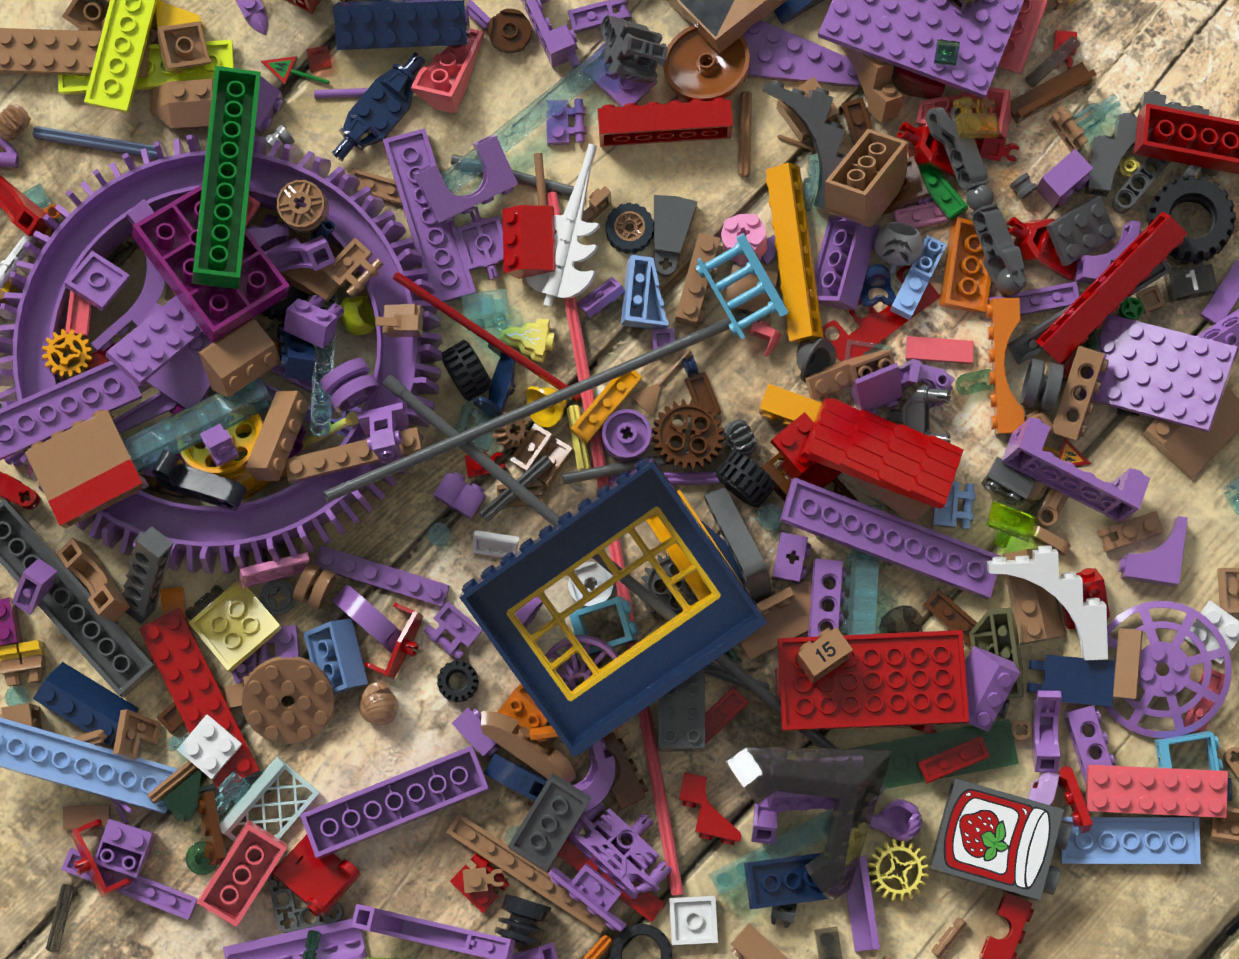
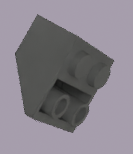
M997 457L981 484L985 485L984 489L995 495L999 493L1004 496V500L1013 506H1016V504L1020 506L1028 498L1036 480L1001 462V458Z

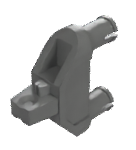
M922 385L904 405L899 406V409L887 411V420L900 422V424L927 436L933 435L950 443L951 440H947L951 438L949 433H931L930 402L949 404L951 396H947V394L950 395L951 392L949 389H931L928 385Z

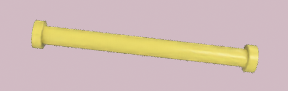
M351 411L347 413L345 418L307 437L302 441V450L349 425L354 426L358 424V414Z

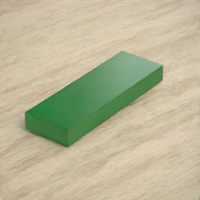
M929 164L918 166L931 200L950 222L968 210L967 204L935 167Z

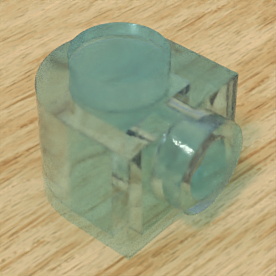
M773 502L769 506L766 503L763 504L756 511L758 516L755 521L766 531L773 532L781 527L782 522H780L782 512Z

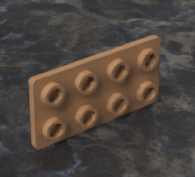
M806 580L792 588L788 587L757 603V606L767 620V624L740 642L749 660L777 647V638H794L808 631L812 585L810 580Z

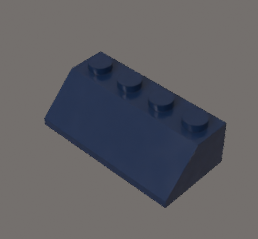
M64 662L44 680L33 698L88 733L99 729L104 730V734L107 735L104 743L111 747L115 745L120 711L127 709L137 713L140 709Z

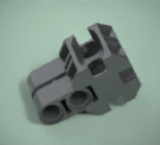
M606 15L601 24V33L607 44L604 61L605 64L611 63L608 69L610 74L645 84L654 83L658 77L655 70L657 65L660 64L663 67L667 58L668 47L664 43L660 44L663 39L662 35L649 31L645 25Z

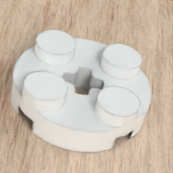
M585 562L574 570L584 585L587 584L588 579H591L593 582L596 581L598 585L594 586L595 588L612 577L606 569L595 562ZM569 578L568 588L570 595L574 601H578L583 595ZM613 585L583 607L607 601L612 595Z

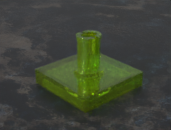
M992 500L986 526L998 530L994 543L1001 548H1006L1011 536L1029 542L1035 517Z

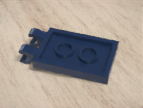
M1046 655V661L1030 660L1029 669L1045 671L1044 684L1028 683L1027 692L1061 691V702L1112 707L1116 661L1084 660L1078 657Z

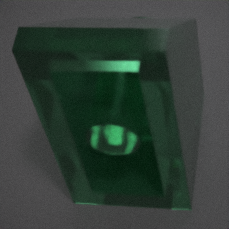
M199 770L195 771L160 800L177 822L182 819L186 822L196 814L193 810L198 807L201 781Z

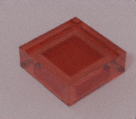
M328 45L306 49L311 72L332 69Z

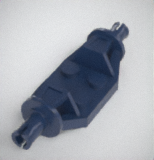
M414 52L413 56L404 66L394 63L393 68L378 77L351 108L343 128L339 130L344 139L331 152L336 158L338 157V160L343 162L353 147L363 150L367 146L382 142L409 111L414 93L411 90L415 80L413 75L425 63V59L422 56L418 57L419 54ZM408 82V85L403 93L401 90L404 87L405 83ZM365 132L370 133L361 141L358 140Z

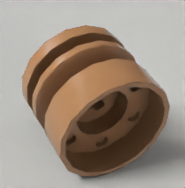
M295 180L286 184L280 190L277 198V210L280 217L292 230L299 233H312L317 231L322 221L328 218V201L314 183L307 180ZM298 202H301V203L304 202V203L306 204V207H305V208H303V207H300V208H299L298 205H297V203H298Z

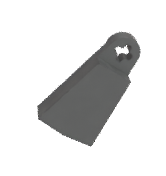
M654 195L655 268L657 274L662 277H669L676 271L698 201L678 196ZM664 260H668L672 267L663 270V266L659 264L664 263Z

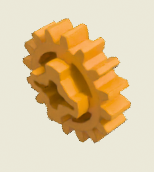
M62 329L61 335L53 332V340L46 338L48 346H42V351L47 354L42 355V360L47 361L45 363L46 369L52 367V375L59 372L61 379L64 378L65 374L72 378L75 372L77 375L81 374V368L88 370L86 362H92V357L87 354L92 353V348L87 347L89 345L88 339L82 341V333L75 336L73 329L70 330L69 334H66L65 330ZM74 343H77L83 352L76 349ZM67 350L71 351L67 358L63 356ZM52 356L60 361V365L53 361Z

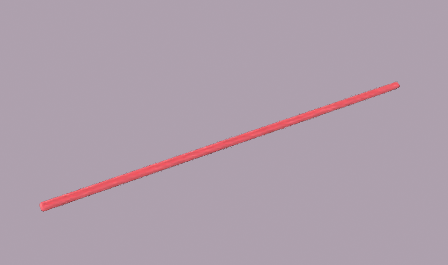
M546 193L547 206L554 207V215H561L557 193ZM576 297L564 298L578 381L580 382L589 378L590 372ZM593 389L581 393L584 412L594 401ZM599 429L589 441L594 467L606 465ZM608 476L596 479L598 490L606 484L610 487ZM619 538L608 547L610 558L623 569L625 566ZM620 581L616 582L617 597H624L625 600H628L632 610L629 589ZM632 610V613H629L631 622H635ZM638 638L637 641L626 644L627 650L638 643ZM649 705L638 714L664 858L667 863L666 867L669 865L672 869V872L668 874L671 895L675 896L683 894V887Z

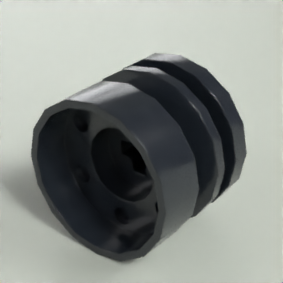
M505 894L501 909L510 913V918H498L499 922L507 924V928L496 927L495 933L504 938L516 940V943L522 945L541 946L542 940L533 937V934L536 932L544 935L545 931L537 927L536 923L548 922L552 907Z

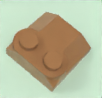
M201 21L158 27V45L167 72L180 73L187 68L211 64Z

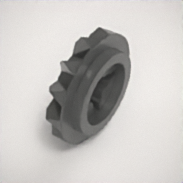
M283 579L270 581L261 591V603L271 614H287L294 608L296 602L293 599L295 588L291 583ZM280 588L281 594L288 597V599L281 600L278 605L276 600L269 596L277 595Z

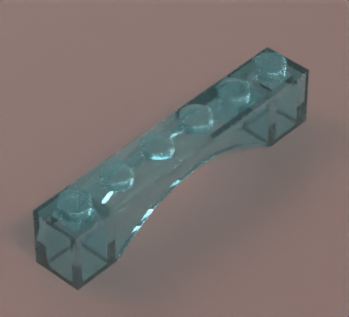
M829 809L775 838L774 844H764L710 873L708 876L718 894L721 895L746 881L745 862L791 857L836 833L842 827L832 809Z

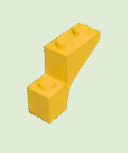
M157 0L155 8L157 28L201 21L198 14ZM201 21V23H202L201 26H202V31H203V30H205V28H204L203 22Z

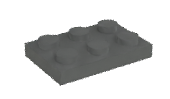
M1094 196L1046 225L1062 266H1068L1117 236L1101 196Z

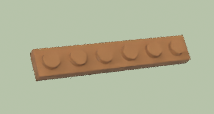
M418 427L400 431L402 444L399 446L403 456L423 449ZM367 439L288 458L285 467L288 482L294 483L380 462L374 451L369 450Z

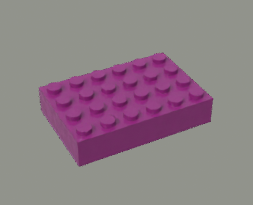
M202 185L134 224L132 237L213 343L286 298L290 285L246 228L239 288L233 289L192 284Z

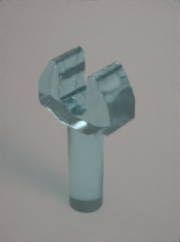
M189 734L179 738L171 737L170 742H167L170 751H176Z

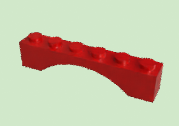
M0 175V207L9 216L11 222L27 236H33L35 231L44 234L48 226L43 222V217L47 213Z

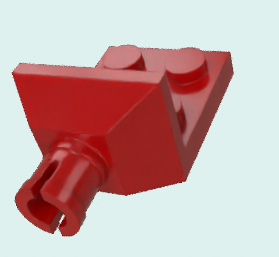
M904 122L899 128L904 133L898 132L897 137L909 143L908 155L909 157L914 156L917 166L929 164L956 178L944 145L931 135L928 125L925 124L916 128L910 123ZM974 137L979 150L981 141Z
M1012 217L1007 222V225L1012 227H1007L1009 234L1016 238L1014 245L1020 248L1023 261H1036L1064 279L1073 280L1076 273L1077 260L1068 266H1062L1046 228V225L1055 219H1037L1023 223L1016 217Z

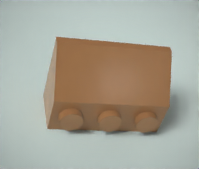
M254 318L198 352L212 390L226 397H230L280 363L275 343Z

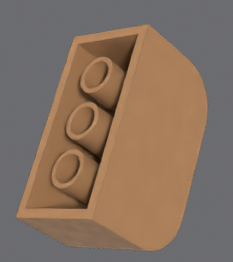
M867 129L825 181V208L827 213L866 227H872L897 196L904 183L907 172L908 142Z

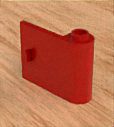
M307 834L271 873L308 905V910L317 917L319 915L325 916L361 875L360 871L351 862L345 859L342 861L334 853L321 859L316 858Z

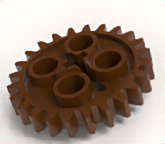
M682 399L680 406L675 401L672 404V409L665 406L664 411L666 414L663 412L658 413L660 420H654L656 427L652 428L651 432L656 435L652 437V442L658 443L654 446V451L661 450L659 458L666 456V465L671 461L674 462L673 469H676L678 465H682V471H685L687 466H690L691 470L694 471L695 465L703 469L704 461L710 465L712 462L711 457H718V453L715 450H722L723 446L719 443L724 442L725 437L720 436L724 432V428L719 427L722 420H715L717 412L710 414V406L703 409L701 401L695 406L693 399H691L689 405H686L685 400ZM688 417H692L688 453L685 454ZM678 419L681 420L684 423V425L681 427H677L672 422ZM701 422L705 424L706 428L703 430L697 429L695 423ZM678 441L681 447L673 448L670 442ZM698 443L701 444L704 449L701 451H696L693 449L692 445Z

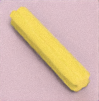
M572 405L567 408L570 428L581 416L578 405ZM571 432L577 469H589L591 466L587 444Z

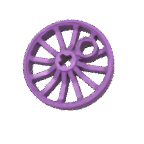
M575 635L580 643H585L584 649L588 654L590 644L602 649L593 660L596 665L606 654L612 660L619 656L611 645L598 637ZM567 637L558 641L545 654L548 660L549 658L556 660L561 656L557 650L564 646L570 649L573 646ZM577 653L571 657L573 665L567 660L562 664L566 670L556 669L559 676L564 678L563 681L570 691L574 690L593 674L583 659L582 664H580ZM580 676L585 677L582 682L578 681Z

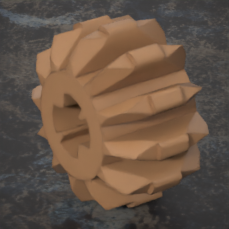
M18 104L9 105L8 108L3 109L0 113V138H3L5 141L14 140L15 137L19 136L29 126L31 118Z
M508 410L507 412L503 411V413L499 414V416L508 413L512 410ZM520 419L495 430L491 437L496 438V444L504 448L518 447L520 442L526 440L524 433L529 432L525 429L528 422Z

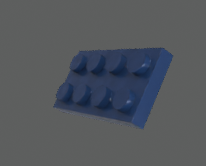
M832 851L744 863L750 909L838 898Z

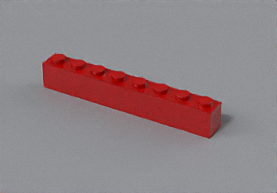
M1161 212L1035 342L1057 363L1061 364L1068 360L1072 355V351L1078 345L1086 342L1088 335L1094 329L1099 328L1110 313L1115 312L1119 308L1120 302L1125 297L1134 293L1136 286L1141 281L1146 280L1158 264L1163 263L1167 259L1168 254L1173 248L1183 243L1184 237L1188 233L1170 215Z

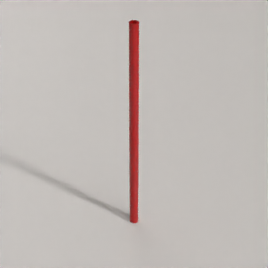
M398 271L393 275V280L556 389L561 390L568 387V385ZM581 394L571 397V399L577 401Z

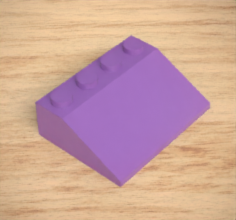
M156 303L143 322L162 306ZM202 334L146 382L195 414L212 390L198 352L212 344L207 336Z

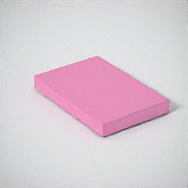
M308 553L297 554L298 556L281 558L278 562L273 560L241 568L238 577L239 587L245 588L301 574L309 562Z

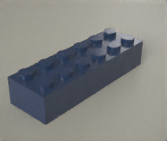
M381 0L338 2L333 5L337 50L467 45L471 41L468 0Z

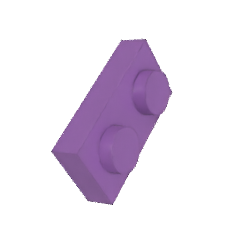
M611 277L577 302V304L590 318L599 313L610 302L617 300L625 290L619 282Z

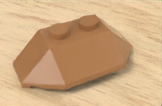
M214 79L171 81L151 89V113L171 129L209 127Z

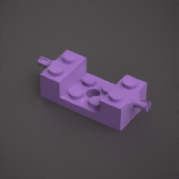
M521 0L551 67L554 68L567 61H570L573 69L581 66L576 55V50L578 49L576 42L578 41L574 31H569L566 24L552 30L548 17L544 18L542 4L550 0Z

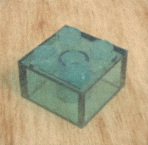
M506 288L461 295L464 316L484 330L492 327L495 330L507 328V325L512 324Z

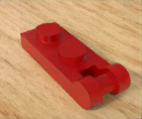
M1064 766L1058 774V785L1064 787V799L1067 806H1071L1074 826L1079 828L1081 834L1089 832L1093 823L1072 768Z

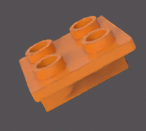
M522 684L514 689L497 711V713L515 719L519 722L520 726L526 727L529 731L531 728L544 727L548 722Z

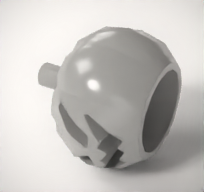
M891 222L881 227L878 231L874 248L878 257L889 264L888 270L890 274H895L897 266H909L919 260L923 249V238L920 232L913 226Z

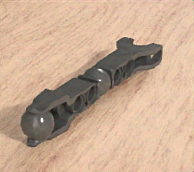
M967 102L956 103L950 111L952 118L950 119L944 108H931L926 114V122L931 135L944 145L962 192H967L966 203L974 210L970 214L973 216V225L985 256L983 264L1002 297L1016 295L1023 287H1026L1025 267L1020 248L1014 245L1003 215L997 207L998 204H993V191L986 185L989 183L987 172L973 136V130L976 126L973 110Z

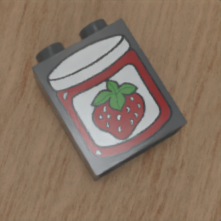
M955 778L951 782L928 870L1038 901L1041 900L1043 892L1053 895L1056 890L1060 868L1051 866L1050 863L1054 847L1066 849L1072 823L1062 820L1064 809Z

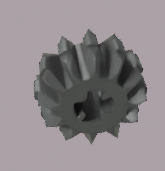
M734 420L724 427L723 434L731 451L742 453L747 457L758 448L757 439L750 426L744 420Z

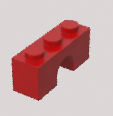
M1003 893L996 915L1006 919L1009 924V932L1002 939L987 936L979 958L1016 959L1017 953L1014 951L1017 943L1021 944L1026 931L1023 928L1025 923L1030 922L1033 916L1034 909H1031L1033 903L1009 893Z

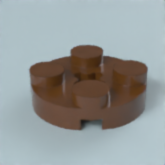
M501 10L500 13L491 18L488 24V36L492 46L504 53L523 51L532 36L530 21L519 10ZM509 26H512L513 30L516 31L511 36L504 32V29L507 30Z

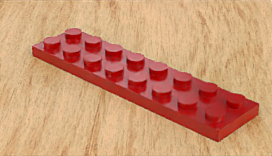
M177 608L138 628L189 733L191 734L208 714L243 744L213 779L217 790L221 791L260 771L181 608Z

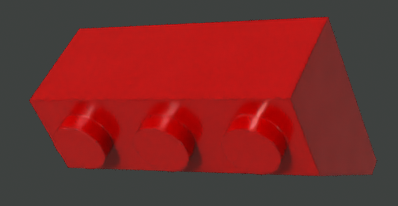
M517 205L502 209L504 273L522 279L556 271L554 207Z

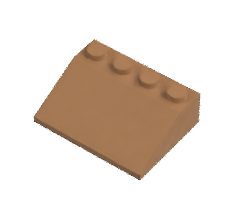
M1226 385L1210 433L1155 419L1141 435L1192 480L1239 429V399Z

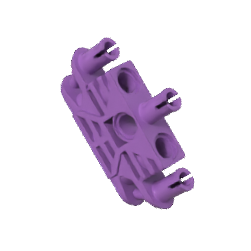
M601 802L596 808L582 813L574 826L573 832L568 836L571 842L631 898H638V893L659 891V883L672 872V869L668 865L661 871L667 863L660 861L649 875L645 873L659 857V854L640 837L653 825L652 819L649 818L646 821L648 815L643 813L629 827L609 808L593 824L591 821L605 808ZM582 829L586 833L584 837L579 835ZM620 839H629L631 841V845H623ZM636 880L640 883V886L634 887L632 883Z

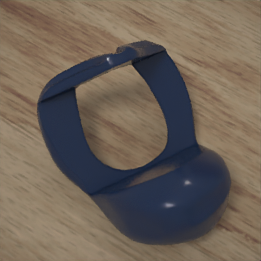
M875 264L867 269L860 295V300L864 307L874 306L878 302L892 306L896 295L891 288L890 272L885 265ZM873 288H881L887 292L888 298L884 295H877L870 300L868 293Z

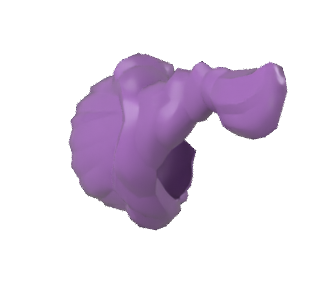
M896 799L883 808L878 815H862L856 820L846 822L845 829L848 834L855 835L859 833L861 827L866 826L873 830H880L898 841L908 842L920 832L922 816L915 804L905 799Z

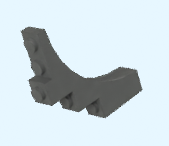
M772 80L771 84L765 83L762 92L778 99L789 107L803 122L811 136L819 168L818 190L814 206L826 210L825 181L846 156L839 153L838 157L836 156L845 130L840 129L841 124L828 120L827 124L825 123L834 97L828 95L829 91L819 87L816 88V91L809 90L807 97H805L806 92L796 88L789 91L784 89L785 84Z
M1158 91L1144 92L1140 98L1139 112L1148 103L1209 115V109H1203V106L1200 105L1188 107L1181 106V103L1178 102L1166 104V95H1162ZM1119 114L1115 121L1113 139L1106 135H1099L1093 138L1090 144L1088 161L1093 170L1090 173L1091 178L1085 186V194L1107 197L1111 191L1113 177L1120 160L1135 145L1137 117H1135V114Z

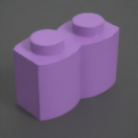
M447 472L433 496L473 520L486 499V495L483 494L485 490L474 483L472 486L464 482L465 478L457 472H453V474Z

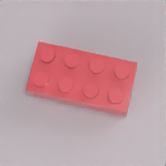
M247 820L226 853V858L219 864L201 892L197 903L237 927L286 851L287 843Z

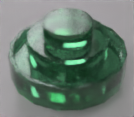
M206 841L194 843L186 853L185 861L187 867L197 875L211 874L218 867V865L210 866L209 859L205 856Z

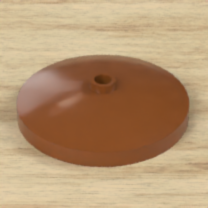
M692 25L678 33L669 43L663 71L670 88L680 97L688 101L694 99L713 101L714 98H726L732 95L743 85L750 71L751 55L743 36L719 54L702 37L695 25Z

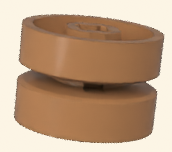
M309 562L296 584L293 599L302 604L308 601L309 607L320 611L331 594L337 574L327 569L321 573V566Z

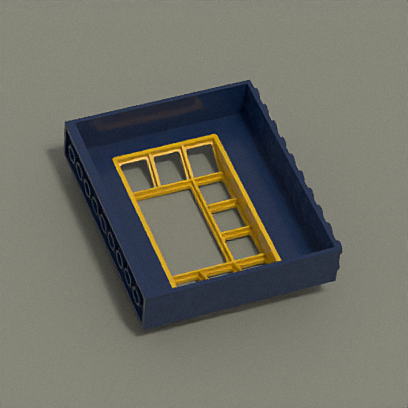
M646 457L635 464V470L630 473L626 470L615 478L616 483L611 487L606 484L596 492L597 496L592 500L586 498L577 505L578 510L571 514L568 511L558 518V524L554 527L549 524L543 528L538 534L539 537L534 541L532 538H529L520 545V551L515 554L512 551L501 558L500 565L497 567L491 565L486 568L480 575V579L477 581L474 578L463 585L459 596L574 758L767 624V620L760 608L653 457L649 460ZM657 515L671 534V537L656 547L649 549L635 530V527L652 516ZM626 533H629L643 552V555L622 570H618L604 549ZM676 543L690 561L691 566L673 577H669L655 558V555ZM598 554L613 576L592 591H588L574 570ZM649 561L683 611L602 668H598L564 619L643 563ZM697 572L710 589L711 594L693 605H688L676 588L675 583ZM568 575L583 597L559 613L544 591ZM535 597H539L553 618L530 635L516 616V612ZM555 625H559L573 646L550 663L536 644V640ZM575 653H579L593 674L574 690L570 691L556 669Z

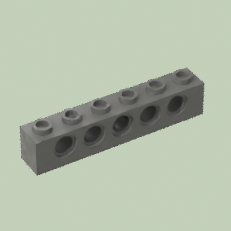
M152 526L146 532L142 531L134 541L136 546L132 551L133 558L129 562L130 570L126 574L128 578L123 586L125 590L122 594L130 606L125 612L140 624L156 610L174 544Z

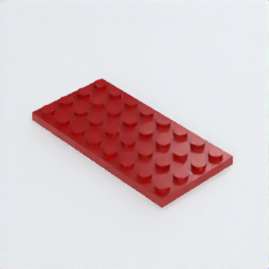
M963 630L843 635L853 649L851 658L813 684L797 663V656L802 645L808 641L814 643L819 637L777 638L782 731L969 723Z

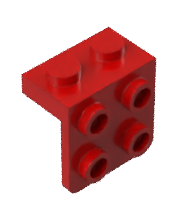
M1086 568L1076 573V575H1080L1082 578L1083 602H1086L1087 598H1100V601L1106 604L1107 619H1109L1110 612L1104 578L1096 568ZM1062 605L1065 626L1068 629L1076 628L1066 608Z

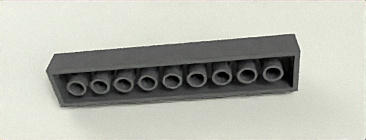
M6 499L0 502V563L18 583L23 572L38 559H41L57 570L52 587L38 606L119 696L125 698L157 669L156 664L117 620L112 622L96 613L88 601L91 597L88 588L74 573L65 567L57 553L13 504Z

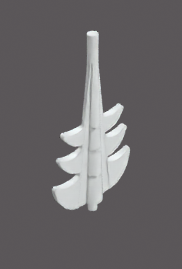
M593 144L588 145L582 169L564 214L554 215L555 230L557 231L555 235L556 271L525 278L534 290L546 294L543 305L552 307L555 297L568 299L582 294L590 286L596 274L593 270L581 272L574 267V262H582L589 259L598 249V246L595 244L582 245L578 241L579 237L591 235L600 227L599 223H586L582 221L590 171L597 146Z

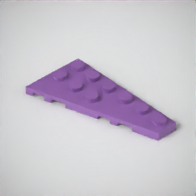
M762 20L756 22L742 35L747 42L751 55V67L748 77L754 76L771 80L798 82L807 81L814 76L818 83H828L834 86L859 88L861 84L848 57Z

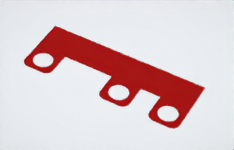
M912 265L904 266L897 271L896 277L902 284L904 282L903 272L910 269ZM930 282L911 318L940 298L939 293ZM873 306L868 307L869 315L866 318H859L855 314V310H848L860 327L848 335L837 321L832 320L822 327V339L832 343L835 347L837 358L841 362L862 356L909 320L890 311L892 306H887L879 313ZM828 327H836L839 330L840 334L836 340H829L825 336V331Z

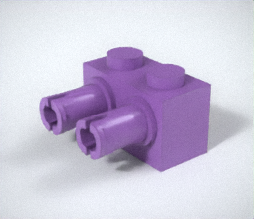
M313 295L308 301L298 298L286 309L283 331L320 348H324L334 338L337 319L343 315L344 310L340 305L337 307V304H332L328 310L321 309L324 306V300L322 297H318V295Z

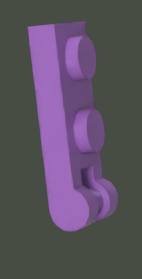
M606 0L568 10L572 30L574 33L601 27L606 15L626 21L631 20V11L627 9L628 1ZM612 8H618L619 12L613 13Z

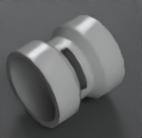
M282 125L276 128L275 133L265 137L271 149L276 140H282L284 147L285 144H293L295 142Z

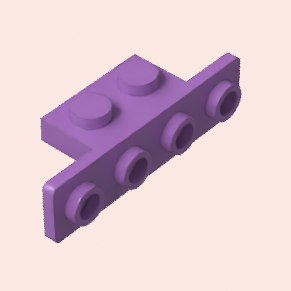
M586 863L573 880L556 867L550 870L548 874L551 876L550 879L554 884L559 887L564 886L570 891L569 895L578 902L581 900L588 906L589 912L606 920L605 924L614 931L619 930L620 932L627 924L609 910L622 891Z

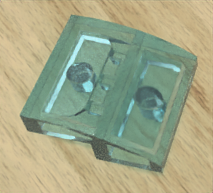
M818 154L809 155L807 162L808 178H804L803 182L806 211L811 210L818 186Z

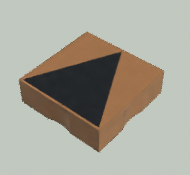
M787 0L667 1L685 19L694 24L702 37L720 54L744 35L753 24L767 17Z

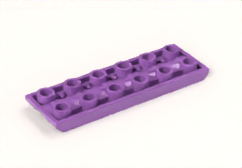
M353 918L223 947L225 959H367L362 929L351 927Z

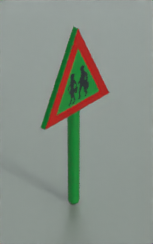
M297 56L261 61L284 85H286L290 73L324 84L330 83L329 80L293 70L292 68Z

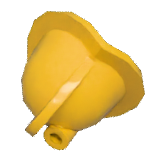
M530 386L525 392L527 404L550 395L557 390L549 387L538 388ZM564 400L530 415L534 423L541 427H553L561 420L567 401Z

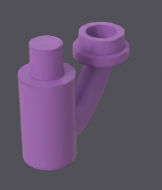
M0 138V145L6 150V152H0V167L18 168L19 154L15 147L9 141Z

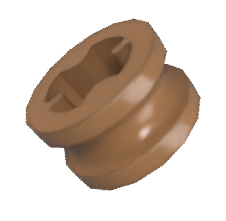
M1017 720L1010 727L1011 736L1018 741L1026 740L1032 732L1031 725L1025 720ZM1016 725L1019 727L1024 725L1026 727L1024 730L1027 731L1025 736L1023 734L1018 736L1015 733L1017 731L1015 729Z

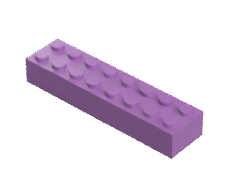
M469 746L300 814L315 857L321 859L488 792L490 787L474 747Z

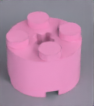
M739 214L726 219L721 232L724 252L735 247V243L738 242L736 236L744 233L760 261L764 253L766 254L768 242L765 226L756 214ZM739 254L731 259L741 266H746V263L749 262L745 254L742 256Z

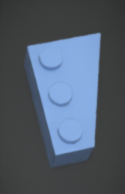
M631 255L626 265L621 326L666 329L669 324L663 307L664 302L660 294L654 259L652 257Z

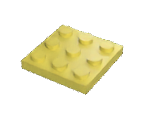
M238 580L188 622L230 673L282 629L281 625L249 587H239Z

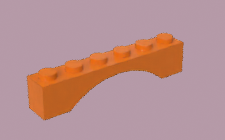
M994 298L989 301L990 304L986 305V317L990 318V327H987V339L991 340V349H988V362H992V371H989V384L993 385V394H990V407H994V416H991L990 424L991 430L995 429V435L1012 434L1013 431L1025 422L1024 409L1010 391L1004 367L1008 340L1020 321V298Z

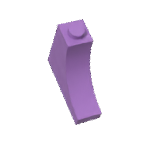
M1178 516L1174 519L1169 536L1158 548L1146 553H1128L1123 559H1120L1118 572H1122L1121 578L1172 587L1179 585L1188 517Z

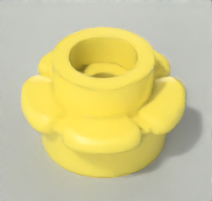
M1132 156L1122 158L1118 165L1119 172L1124 177H1131L1140 167V163Z

